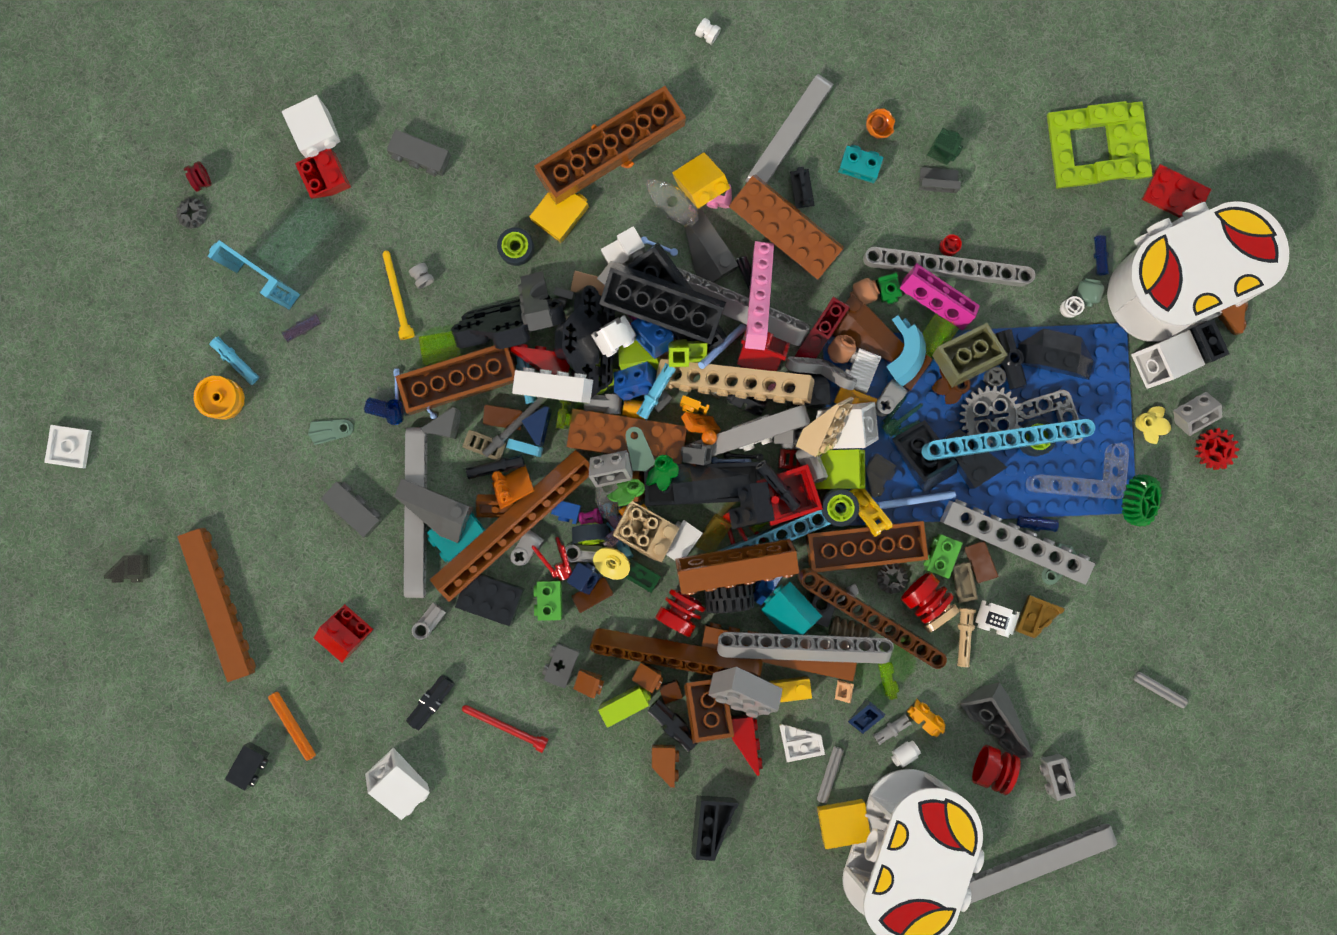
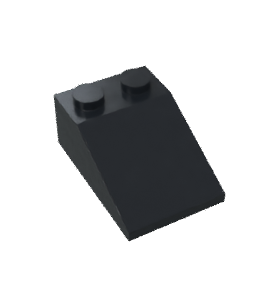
M925 420L892 438L912 476L924 492L957 473V461L954 457L937 460H927L923 457V446L929 442L940 440ZM934 446L930 447L932 455H936V448Z

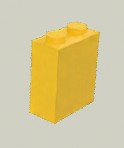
M705 153L700 154L672 172L679 188L698 209L730 189L725 174Z
M547 193L530 215V219L562 243L589 206L587 199L580 193L577 195L573 194L557 205L549 193Z
M863 799L817 807L825 849L865 843L867 841L870 829L868 817H865L867 811Z

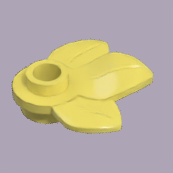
M1151 407L1147 413H1142L1136 418L1135 425L1137 429L1143 432L1145 440L1149 443L1157 444L1159 435H1165L1171 431L1169 421L1163 418L1165 414V408Z

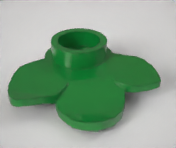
M660 455L656 458L655 467L649 471L646 479L647 486L657 483L658 488L664 491L670 486L671 478L678 476L679 467L668 455Z

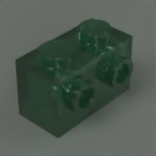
M942 128L930 147L927 156L945 165L950 161L954 162L963 148L960 145L963 138L956 131H948Z

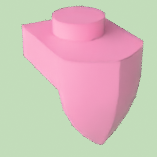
M729 184L730 189L726 191L725 196H717L708 202L707 206L713 209L718 207L730 208L728 206L732 201L731 185Z

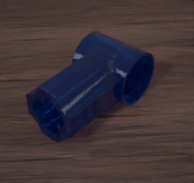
M370 397L366 400L365 413L386 418L387 422L391 425H398L403 422V405L400 400L392 399L386 402Z

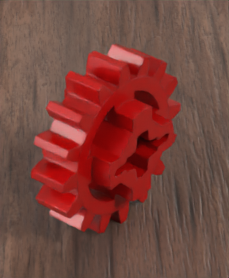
M1220 428L1206 430V433L1200 434L1202 440L1195 441L1199 444V447L1194 448V450L1199 451L1195 457H1201L1199 463H1206L1207 469L1212 467L1213 470L1226 469L1227 465L1234 464L1231 459L1238 458L1234 454L1235 451H1239V448H1235V444L1238 441H1232L1234 435H1227L1228 430L1221 431Z

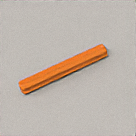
M279 692L269 695V701L305 760L308 761L315 757L316 753Z

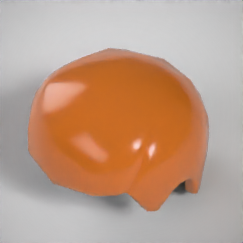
M884 108L875 109L868 115L866 127L869 134L875 138H887L895 131V119L888 110Z

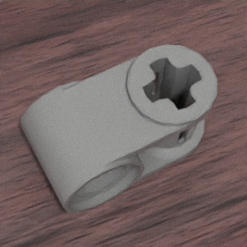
M892 379L877 399L875 404L876 415L883 417L891 413L904 398L908 390ZM883 403L886 404L885 410L881 409Z
M529 530L522 536L512 551L511 561L515 565H526L535 554L532 545H535L539 550L544 539ZM523 552V558L525 559L523 561L519 560L517 562L516 560L518 559V557L516 556V554H521Z

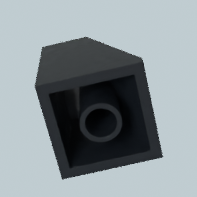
M785 372L811 375L814 379L811 404L805 403L806 409L823 408L831 404L829 382L825 376L814 373ZM796 386L788 387L787 393H792ZM787 401V410L802 406L793 404V401Z

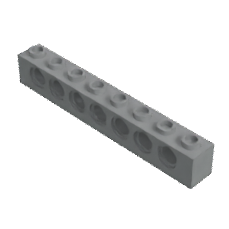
M958 499L955 502H948L940 522L1086 585L1095 566V563L1089 561L1090 557L1081 553L1078 556L1072 554L1073 550L1063 545L1061 548L1054 546L1055 542L1050 539L1044 538L1042 541L1036 538L1038 534L1026 530L1024 533L1019 530L1020 526L1010 522L1008 525L1001 523L1002 519L992 514L990 517L983 515L985 511L973 507V510L966 507L967 503ZM967 512L969 515V519L967 522L963 523L961 521V516L963 513ZM982 520L986 522L984 530L979 529V523ZM999 528L1004 530V535L1001 538H998L996 535ZM1020 536L1021 543L1016 546L1014 539ZM1037 543L1039 550L1033 553L1032 546ZM1055 551L1057 556L1055 560L1051 561L1050 554ZM1070 559H1073L1074 565L1072 568H1068L1067 563Z

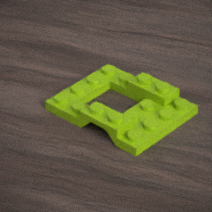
M1123 101L1090 105L1087 108L1049 112L1047 114L1056 189L1098 184L1109 180H1134L1153 176L1143 101L1133 103ZM1105 126L1110 160L1075 166L1070 130Z

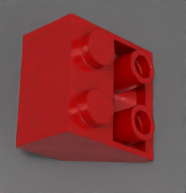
M325 149L314 157H308L295 163L311 199L333 196L351 188L338 157L332 149Z
M344 604L319 627L314 639L343 663L373 631V628Z

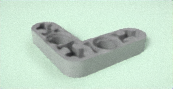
M788 357L785 368L794 372L822 374L844 389L854 390L857 383L856 378L827 360Z
M1059 390L1020 403L1021 406L1017 408L1018 411H1021L1023 405L1025 408L1034 406L1035 410L1028 411L1027 416L1025 413L1018 415V418L1029 419L1055 410L1059 423L1065 422L1063 420L1065 412L1071 413V421L1079 420L1072 397L1066 390ZM1060 395L1066 398V400H1063V403L1061 401L1053 403L1052 401L1059 398ZM1041 399L1046 400L1048 403L1046 410H1041L1038 406ZM1062 428V433L1066 436L1067 431L1065 428ZM1083 438L1068 440L1066 442L1069 444H1076L1081 442Z

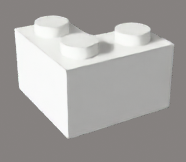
M633 226L617 235V240L602 248L601 252L608 264L610 261H613L614 263L620 262L627 266V264L645 252V245Z

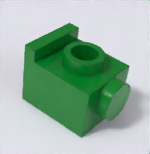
M897 273L883 276L876 280L882 303H896L899 301L898 298L902 296ZM888 286H892L894 291L889 292Z

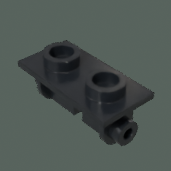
M798 167L796 171H790L795 207L799 209L815 206L809 169Z
M729 394L726 399L730 404L739 408L742 407L743 403H746L745 411L755 416L757 414L761 416L767 404V401L756 400L750 396L742 399Z

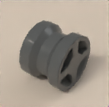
M999 367L987 370L983 376L985 385L991 388L1002 385L1006 380V373Z

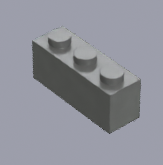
M396 129L387 148L391 159L397 162L404 160L414 169L419 170V167L426 169V173L434 177L437 174L443 176L451 157L448 150Z
M336 481L323 495L321 500L362 537H368L383 521L379 517L381 513L374 507L370 509L365 504L367 501L358 494L356 496L351 492L353 488L349 484Z

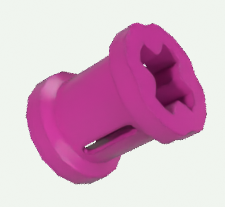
M595 508L594 511L587 513L580 512V525L588 523L603 524V517L599 508Z

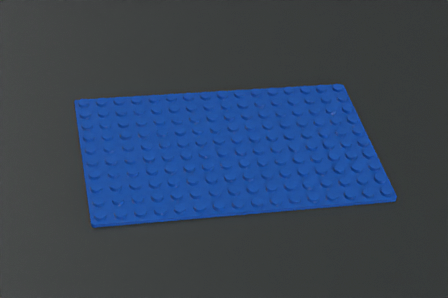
M1118 323L991 329L994 334L1008 329L1012 330L1016 347L1020 342L1043 328L1082 337L1093 359L1089 380L1022 365L1027 385L1011 390L1006 377L1005 382L997 386V391H1000L1001 388H1004V394L1011 391L1010 398L1017 397L1014 403L1020 404L1059 390H1066L1072 397L1079 420H1091L1095 425V431L1091 436L1083 438L1081 442L1076 444H1069L1066 441L1056 442L1054 448L1049 453L1037 457L1023 453L1020 448L989 452L1008 468L977 488L970 489L957 470L955 475L924 492L912 476L892 441V438L923 420L928 423L939 439H942L954 430H962L966 426L965 423H959L960 420L964 419V416L959 415V413L965 412L961 405H968L965 398L972 399V392L978 395V388L985 392V387L987 386L983 381L985 372L969 379L971 382L970 389L962 394L957 403L946 404L945 395H939L932 390L933 384L942 379L940 368L932 355L938 346L971 330L921 332L926 344L925 355L933 360L912 390L906 393L891 413L883 417L876 415L879 440L866 448H833L832 450H865V489L877 504L882 501L955 491L956 498L882 509L892 524L914 521L940 522L948 502H955L956 499L967 503L966 507L973 510V507L985 511L983 515L990 517L992 514L1001 519L1122 514L1123 492L1126 490L1129 480L1135 475L1127 332ZM894 333L904 344L902 333ZM831 336L823 347V359L833 363L843 371H846V369L850 370L851 362L848 361L842 364L835 363L830 359L828 347L835 338ZM880 359L868 392L865 394L878 399L887 384L892 379L894 380V377L886 367L891 362ZM827 378L830 387L831 404L826 407L837 404L834 403L840 386ZM961 383V384H959V385H957V386H958L959 388H963V383ZM1060 395L1059 398L1052 401L1053 403L1060 401L1063 403V400H1066V398ZM1041 399L1038 406L1041 410H1046L1048 403L1046 400ZM996 401L994 407L997 411H1003L1005 405L1002 401ZM885 403L882 404V410H885ZM976 404L975 411L978 414H983L985 406L983 404ZM1023 405V409L1021 411H1023L1027 416L1028 411L1035 409L1034 406L1025 408ZM1054 410L1024 419V421L1018 422V425L1022 426L1025 422L1034 419H1044L1050 424L1059 422ZM989 412L987 416L975 417L974 421L990 419L993 422V419L1007 417L1009 414L992 415V412ZM1070 412L1063 414L1065 422L1072 420ZM999 420L997 423L998 428L1003 431L1006 430L1007 422ZM979 423L978 431L986 433L988 430L987 424ZM1081 425L1083 433H1085V428ZM962 430L966 434L969 432L968 430ZM839 502V504L842 505L843 508H845L844 503ZM835 506L836 512H840L839 507ZM963 513L961 521L968 520V513ZM858 514L856 519L849 525L867 524ZM878 519L875 523L879 524L881 521Z

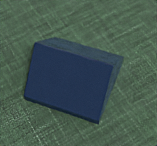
M543 407L522 420L533 441L540 447L544 446L552 410L549 407Z

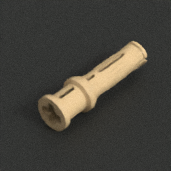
M959 608L961 613L960 623L958 624L960 640L957 666L970 667L971 635L975 629L973 622L976 609Z

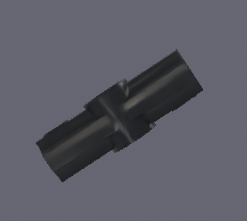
M1008 329L995 333V336L1007 353L1006 358L999 366L1005 370L1009 388L1012 390L1026 386L1027 382L1021 365L1024 357L1022 352L1016 347L1012 330Z
M442 674L433 684L432 688L428 689L418 701L417 707L406 720L408 725L419 731L428 721L429 717L442 705L443 699L455 685L453 680Z
M660 699L655 701L647 710L661 724V728L671 738H675L688 752L698 744H693L691 730L686 726V722L677 713H673Z

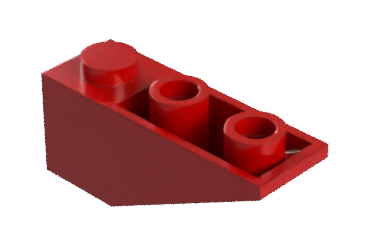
M526 344L510 348L512 353L539 372L541 369L552 371V375H557V371L569 373V364L566 360H561L555 355V349L553 351H546V347L535 346V349L527 348L528 345Z
M747 715L731 716L734 732L732 740L755 774L759 776V770L763 769L762 759L761 757L758 758L757 750H760L759 738H755V731H758L757 719Z

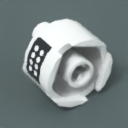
M982 600L975 621L978 623L977 627L990 631V628L996 629L997 634L1008 638L1010 634L1013 635L1020 612H1015L1014 615L1011 609L989 603V606H986V601Z

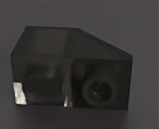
M878 453L873 454L865 467L867 489L872 498L880 497L885 490L884 484L887 480L890 481L896 473L894 470L896 465Z
M150 555L123 556L104 575V579H111L112 583L124 582V579H131V583L143 582V579L150 578Z

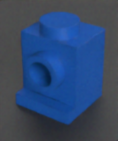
M561 501L552 509L551 514L559 516L558 520L569 522L572 519V524H577L581 505Z

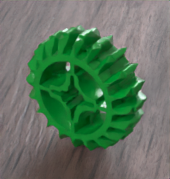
M1138 474L1129 480V484L1126 485V490L1123 492V504L1121 505L1123 508L1122 514L1127 523L1145 527L1155 520V516L1158 515V509H1160V503L1162 502V487H1160V482L1157 481V478L1146 474Z

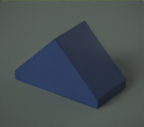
M865 699L848 722L864 734L885 716V713L868 699Z

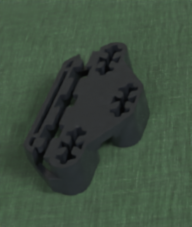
M587 285L575 293L574 311L564 323L556 328L555 355L559 359L567 361L572 369L571 377H574L575 373L584 374L586 379L593 380L592 399L598 392L607 388L613 382V355L607 358L606 354L603 355L601 352V366H596V364H599L600 349L591 334L595 331L598 332L601 324L603 327L615 320V310L600 305L602 296L598 294V290L594 286ZM601 306H602V307H603V312H602V314H597L598 311H601Z
M548 295L543 300L548 302L553 326L564 323L566 315L562 302L558 299H550ZM520 299L466 312L461 316L462 321H459L458 324L451 328L456 346L458 348H467L486 343L492 339L496 349H504L528 342L530 340L528 324L524 325L522 320Z

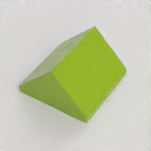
M634 340L632 344L625 348L623 345L619 347V366L621 370L648 362L658 371L660 356L654 359L637 340Z

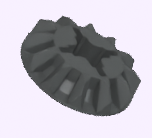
M187 198L184 201H180L181 204L176 207V217L179 223L187 228L201 226L207 217V209L204 203L196 198ZM190 207L192 210L196 211L192 214V219L189 215L186 214L187 212H189Z
M896 563L886 564L878 571L877 582L883 591L890 594L899 593L906 587L908 581L907 572L901 565ZM897 572L896 579L899 583L891 582L889 584L890 578L886 573L894 575Z

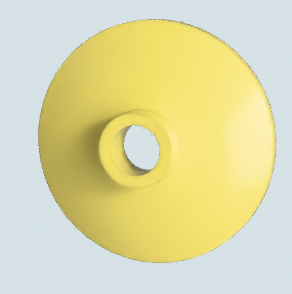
M604 547L597 550L594 555V565L605 577L618 580L628 575L630 571L629 560L619 550Z

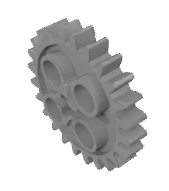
M986 386L985 392L978 388V395L972 392V399L965 398L968 405H961L965 412L959 413V415L964 416V419L960 420L959 423H965L966 426L962 430H968V436L984 434L978 431V425L981 422L986 423L988 426L986 433L1003 431L997 426L999 420L1007 422L1006 430L1019 429L1022 427L1018 425V422H1022L1024 419L1018 418V415L1024 412L1018 411L1017 408L1021 404L1014 403L1017 397L1010 398L1011 391L1004 394V388L997 391V387L994 386L992 391H990L989 387ZM996 401L1004 403L1005 408L1003 411L995 409ZM976 404H983L985 406L983 414H978L975 411ZM989 412H992V415L1009 414L1007 417L995 418L993 422L990 419L974 421L975 417L987 416ZM1006 435V440L1011 442V438ZM987 438V444L990 446V443L993 444L990 438Z

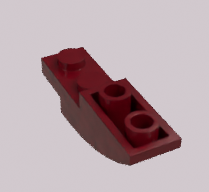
M833 296L794 357L816 359L850 306Z

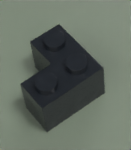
M768 482L737 487L741 507L729 510L732 529L750 527L775 520Z

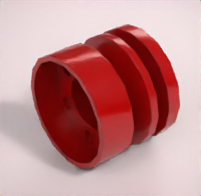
M927 572L917 579L901 596V600L910 609L919 605L915 615L921 616L920 620L924 624L938 617L954 597L950 592L946 593L947 588L944 586L935 590L940 581L931 572Z
M671 588L669 593L676 597L675 600L666 597L665 600L671 605L670 609L661 606L655 618L675 631L690 637L696 627L690 621L691 617L701 618L694 611L697 609L704 613L706 607L701 605L691 595L681 594V591Z
M987 744L984 745L977 756L973 768V783L985 788L991 785L993 791H999V793L1005 796L1008 795L1014 788L1019 775L1020 758L1008 752H1004L1001 755V751L998 748Z

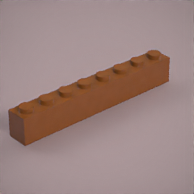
M199 528L177 536L227 683L255 673L256 665L253 658L249 656V644L247 640H244L241 633L243 632L241 622L237 621L235 615L237 614V609L234 603H231L229 597L231 592L224 583V571L218 565V554L212 548L210 532L206 528Z
M710 622V625H705L701 647L717 649L720 634L724 632H740V628L729 626V629L721 628V624ZM748 630L747 633H759V632H755V631H750V630ZM761 659L764 663L848 681L854 680L857 663Z

